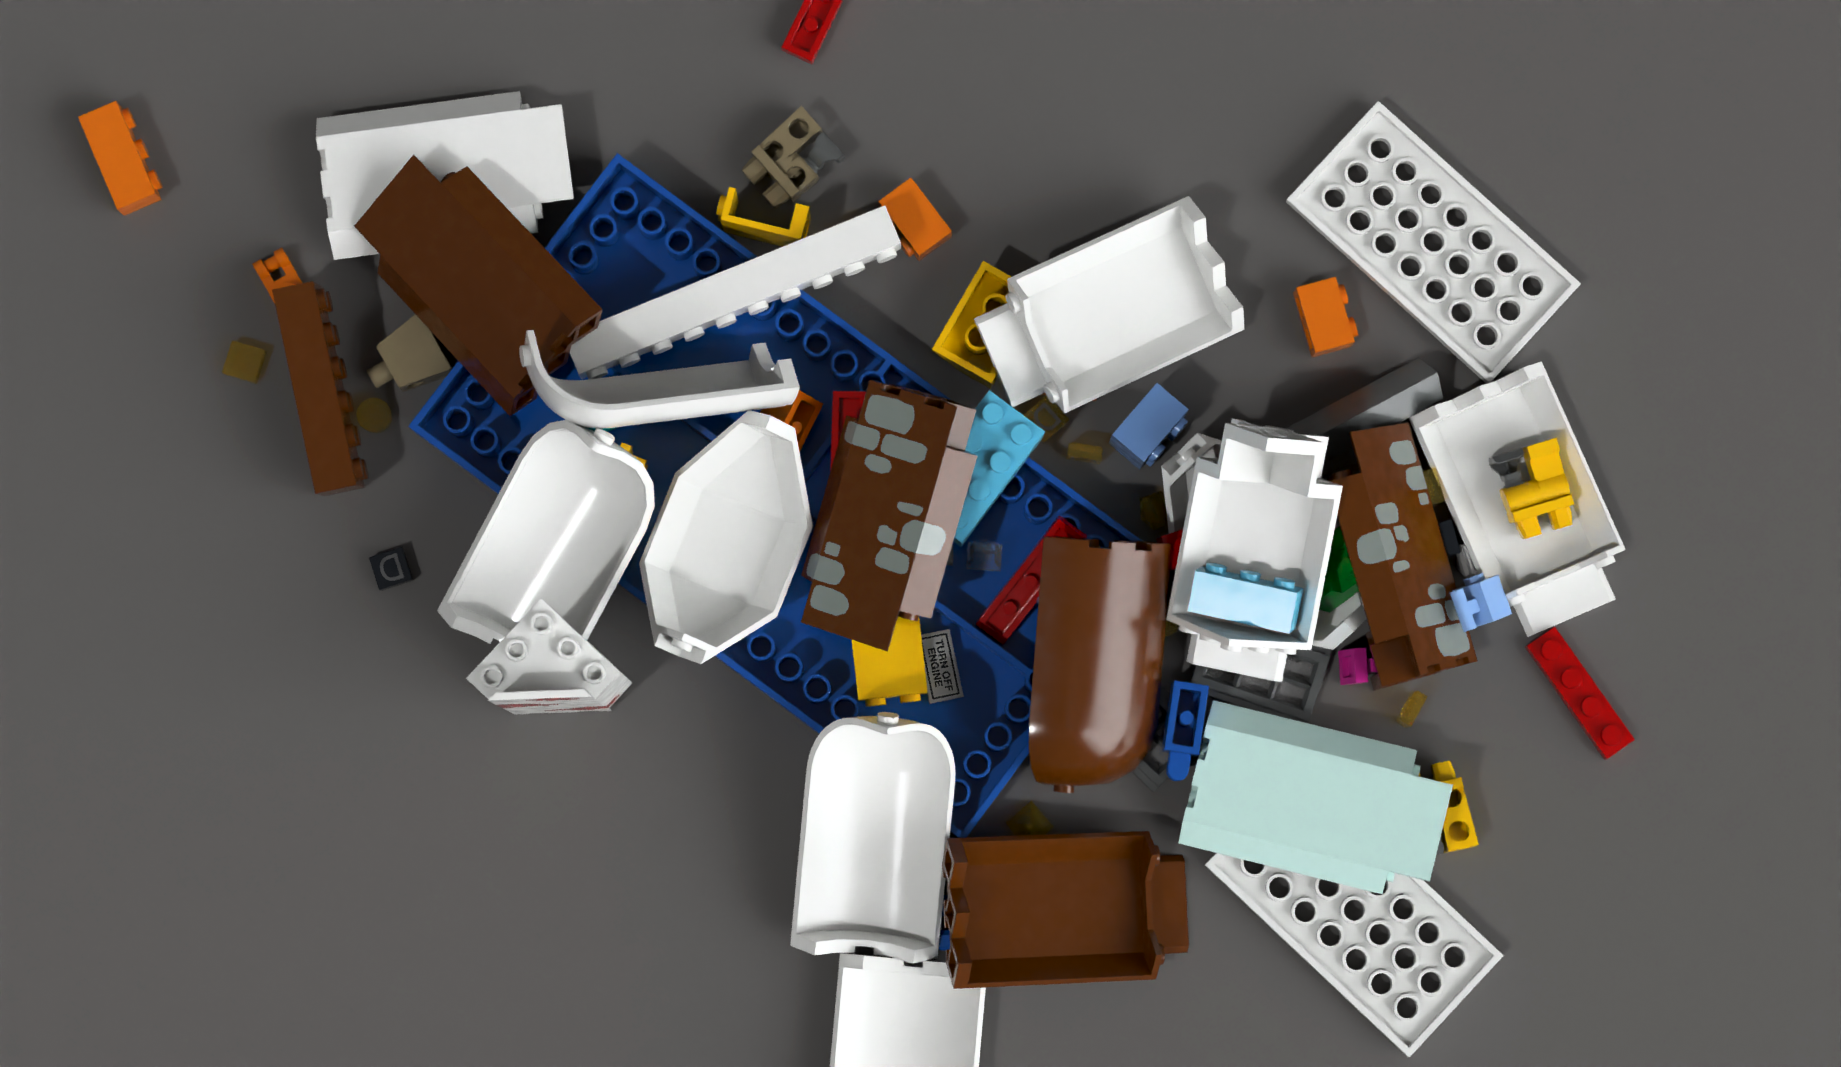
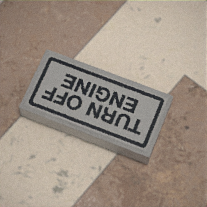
M950 629L922 634L929 704L964 697Z

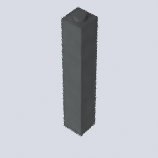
M1417 358L1286 429L1294 430L1298 434L1329 437L1324 461L1326 463L1353 448L1349 435L1350 432L1396 425L1443 400L1438 372L1422 359Z

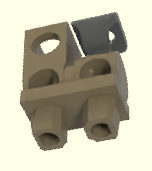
M800 106L760 145L751 151L753 157L743 167L742 172L753 185L769 174L775 183L762 194L771 206L776 209L789 199L794 203L802 194L814 186L820 178L817 172L825 166V162L835 160L841 163L845 160V155L825 132H822V128L808 112ZM815 142V146L807 158L799 155L809 144Z

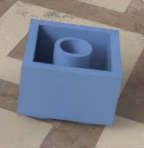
M1156 383L1112 434L1109 444L1139 470L1145 463L1151 467L1164 452L1166 447L1162 443L1167 437L1173 441L1185 428L1188 421L1184 417L1189 409L1161 385Z

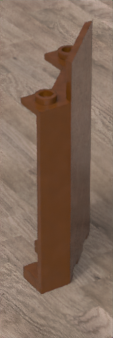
M413 154L354 225L380 254L377 272L379 276L509 416H512L536 400L538 395L529 377L527 368L523 367L520 361L519 348L521 345H525L527 330H534L543 366L548 375L567 364L571 345L598 328L602 308L468 166L457 173L450 172L439 182Z
M1149 831L947 838L942 861V878H947L948 899L943 900L944 927L949 928L950 949L945 950L946 965L953 989L1155 980L1159 966L1164 964L1165 954L1188 952L1185 860L1183 855H1160L1159 847L1154 845Z

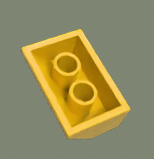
M983 261L934 344L932 351L963 374L991 389L998 375L974 318L1007 303L1005 297L1009 294L1007 279L1011 276Z

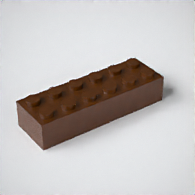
M314 281L273 289L272 292L315 494L329 496L365 488L364 480L369 479L365 460L358 457L356 446H361V437L358 426H354L353 423L351 424L349 413L354 412V404L351 393L346 392L343 386L342 379L347 378V371L343 358L339 359L336 353L335 346L340 345V338L337 326L332 325L329 320L328 312L333 311L329 291L325 292V289Z

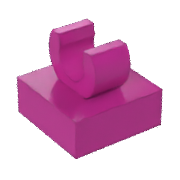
M1366 648L1338 651L1340 685L1367 683L1368 674L1377 672L1373 658H1367Z

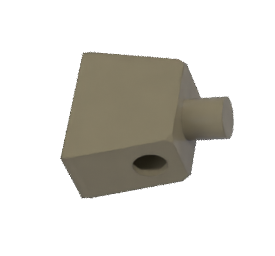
M415 314L376 346L384 361L366 371L376 388L394 379L398 387L404 392L445 378L452 370V366L434 334Z

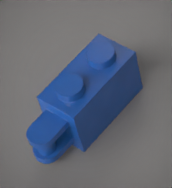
M1175 680L1171 683L1161 752L1169 753L1166 774L1172 781L1177 782L1185 779L1189 773L1191 756L1196 757L1199 755L1209 690L1208 685Z

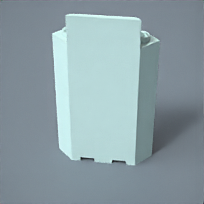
M1213 700L1193 776L1188 804L1184 813L1179 844L1383 894L1386 881L1393 882L1395 873L1430 882L1453 785L1420 777L1421 766L1414 764L1417 750Z

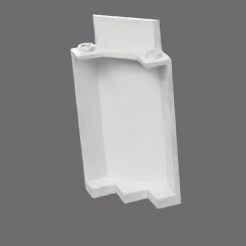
M520 91L317 118L316 142L317 150L321 156L323 170L320 171L323 198L327 204L328 218L326 223L334 260L379 254L354 225L413 154L439 182L450 172L457 173L468 166L530 233H538V219L543 218L542 203L574 199L562 105L529 108V104H522Z
M1189 196L1008 278L1009 294L1005 296L1007 303L974 318L1010 405L1015 407L1046 393L1049 401L1052 404L1056 402L1064 414L1244 330L1243 306L1226 286L1225 262L1207 241L1206 217Z
M1542 361L1523 367L1499 380L1478 386L1452 400L1436 404L1409 417L1477 573H1483L1485 579L1499 575L1510 607L1514 606L1527 637L1616 600L1602 567L1616 562L1613 555L1626 549ZM1557 437L1560 459L1569 484L1570 495L1572 494L1574 505L1569 506L1573 525L1553 530L1548 513L1537 516L1542 534L1522 539L1515 523H1509L1507 512L1499 492L1500 489H1503L1505 483L1502 482L1499 474L1490 468L1489 458ZM1523 456L1519 460L1517 471L1521 472L1523 481H1529L1531 479Z

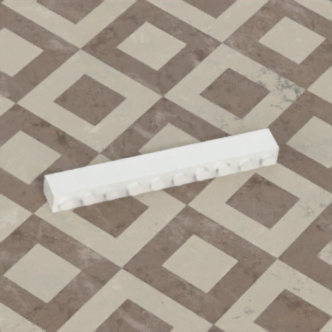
M884 205L601 320L597 329L571 345L570 355L581 379L586 377L588 379L601 378L608 374V368L618 364L621 365V368L631 366L641 360L640 355L650 351L654 355L663 353L673 347L672 342L685 338L686 342L695 340L705 334L704 329L714 325H717L718 329L729 326L737 321L736 316L746 312H749L750 315L761 313L769 308L768 303L780 298L782 302L793 300L801 295L800 290L812 285L814 289L825 287L833 282L832 277L845 272L846 276H851L865 269L864 264L877 259L878 263L889 261L897 256L896 251L901 249L900 239Z

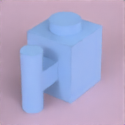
M1483 573L1465 578L1463 579L1465 586L1450 592L1463 632L1512 614L1499 575L1485 579Z

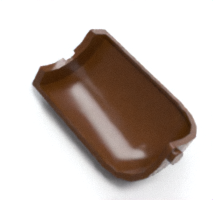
M1046 536L1043 539L1029 717V754L1031 769L1036 782L1044 785H1054V792L1074 793L1075 786L1112 783L1134 771L1151 750L1159 716L1172 543L1114 540V542L1109 541V547L1099 546L1098 539Z

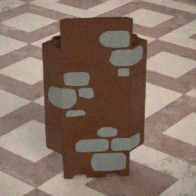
M869 380L859 418L846 415L801 576L812 583L801 623L888 652L898 616L912 621H918L919 616L931 619L978 457L965 451L976 409L940 396L891 383L888 385Z
M1409 423L1350 432L1349 435L1360 472L1353 475L1351 469L1332 474L1327 481L1343 486L1337 518L1370 629L1366 636L1377 670V674L1370 677L1373 690H1379L1477 662L1469 631L1463 632L1450 592L1457 588Z

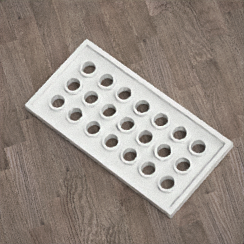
M1379 101L1286 200L1288 205L1486 384L1490 383L1581 285L1577 279ZM1375 141L1385 142L1389 147V155L1384 158L1375 157L1371 152V144ZM1400 164L1410 165L1414 169V178L1409 181L1399 179L1396 174V167ZM1354 165L1361 166L1366 171V180L1361 183L1351 181L1348 177V169ZM1427 186L1436 188L1440 195L1439 201L1434 204L1426 203L1421 196L1422 189ZM1379 188L1387 189L1392 196L1391 203L1385 206L1378 205L1373 199V192ZM1337 190L1343 195L1344 202L1340 207H1331L1326 203L1325 194L1328 191ZM1452 209L1460 210L1465 216L1464 224L1459 227L1450 225L1446 217L1447 212ZM1403 211L1412 212L1417 218L1416 226L1410 229L1402 227L1398 220L1399 214ZM1355 213L1366 215L1369 220L1368 228L1365 230L1354 229L1350 223V217ZM1477 232L1487 234L1490 238L1489 248L1484 250L1477 249L1472 243L1473 234ZM1428 234L1438 235L1442 240V248L1435 252L1429 251L1424 245V237ZM1379 236L1390 237L1394 242L1393 251L1390 253L1380 252L1375 245L1376 239ZM1502 255L1511 256L1516 264L1515 270L1510 273L1501 271L1497 265L1498 258ZM1451 258H1463L1467 262V271L1464 274L1453 273L1449 267ZM1404 259H1414L1418 263L1419 273L1417 275L1407 276L1402 272L1401 262ZM1535 278L1539 281L1541 291L1538 295L1531 296L1524 291L1523 281L1525 279ZM1432 281L1441 283L1445 290L1444 296L1440 299L1429 297L1426 292L1427 284ZM1476 281H1489L1493 287L1492 295L1480 297L1475 292L1474 286ZM1509 302L1517 307L1518 316L1515 320H1506L1501 316L1500 307L1503 303ZM1457 304L1465 305L1470 311L1469 320L1466 322L1456 321L1452 316L1453 306ZM1488 327L1493 330L1495 342L1492 345H1483L1479 342L1477 332L1480 328Z
M1215 853L1205 864L1221 882L1407 1057H1410L1504 956L1421 879L1395 873L1393 882L1386 881V890L1381 895H1374L1367 890L1337 883L1336 893L1327 897L1319 891L1318 885L1321 880L1319 878L1263 865L1259 873L1251 874L1245 869L1243 859ZM1277 877L1285 879L1289 886L1288 893L1282 898L1274 897L1269 889L1271 881ZM1402 898L1408 900L1412 906V912L1406 919L1396 917L1393 912L1394 903ZM1350 900L1360 902L1363 907L1362 916L1355 921L1348 919L1344 914V907ZM1302 901L1309 902L1314 908V915L1307 922L1298 920L1295 915V908ZM1427 922L1432 923L1438 932L1436 939L1431 943H1425L1419 937V928ZM1376 924L1384 925L1389 934L1386 942L1380 945L1372 942L1369 935L1371 928ZM1328 925L1336 927L1340 935L1338 942L1332 946L1325 945L1320 938L1322 929ZM1450 947L1459 948L1463 954V960L1457 967H1450L1445 962L1444 954ZM1402 948L1411 950L1414 955L1413 964L1405 969L1400 968L1395 961L1397 951ZM1354 949L1360 950L1365 956V963L1358 970L1349 968L1346 963L1347 954ZM1427 972L1435 973L1440 982L1437 990L1431 993L1424 991L1421 987V978ZM1379 973L1387 975L1390 979V988L1383 994L1376 993L1371 985L1373 977ZM1406 997L1411 998L1416 1004V1011L1409 1018L1401 1017L1397 1011L1398 1002Z

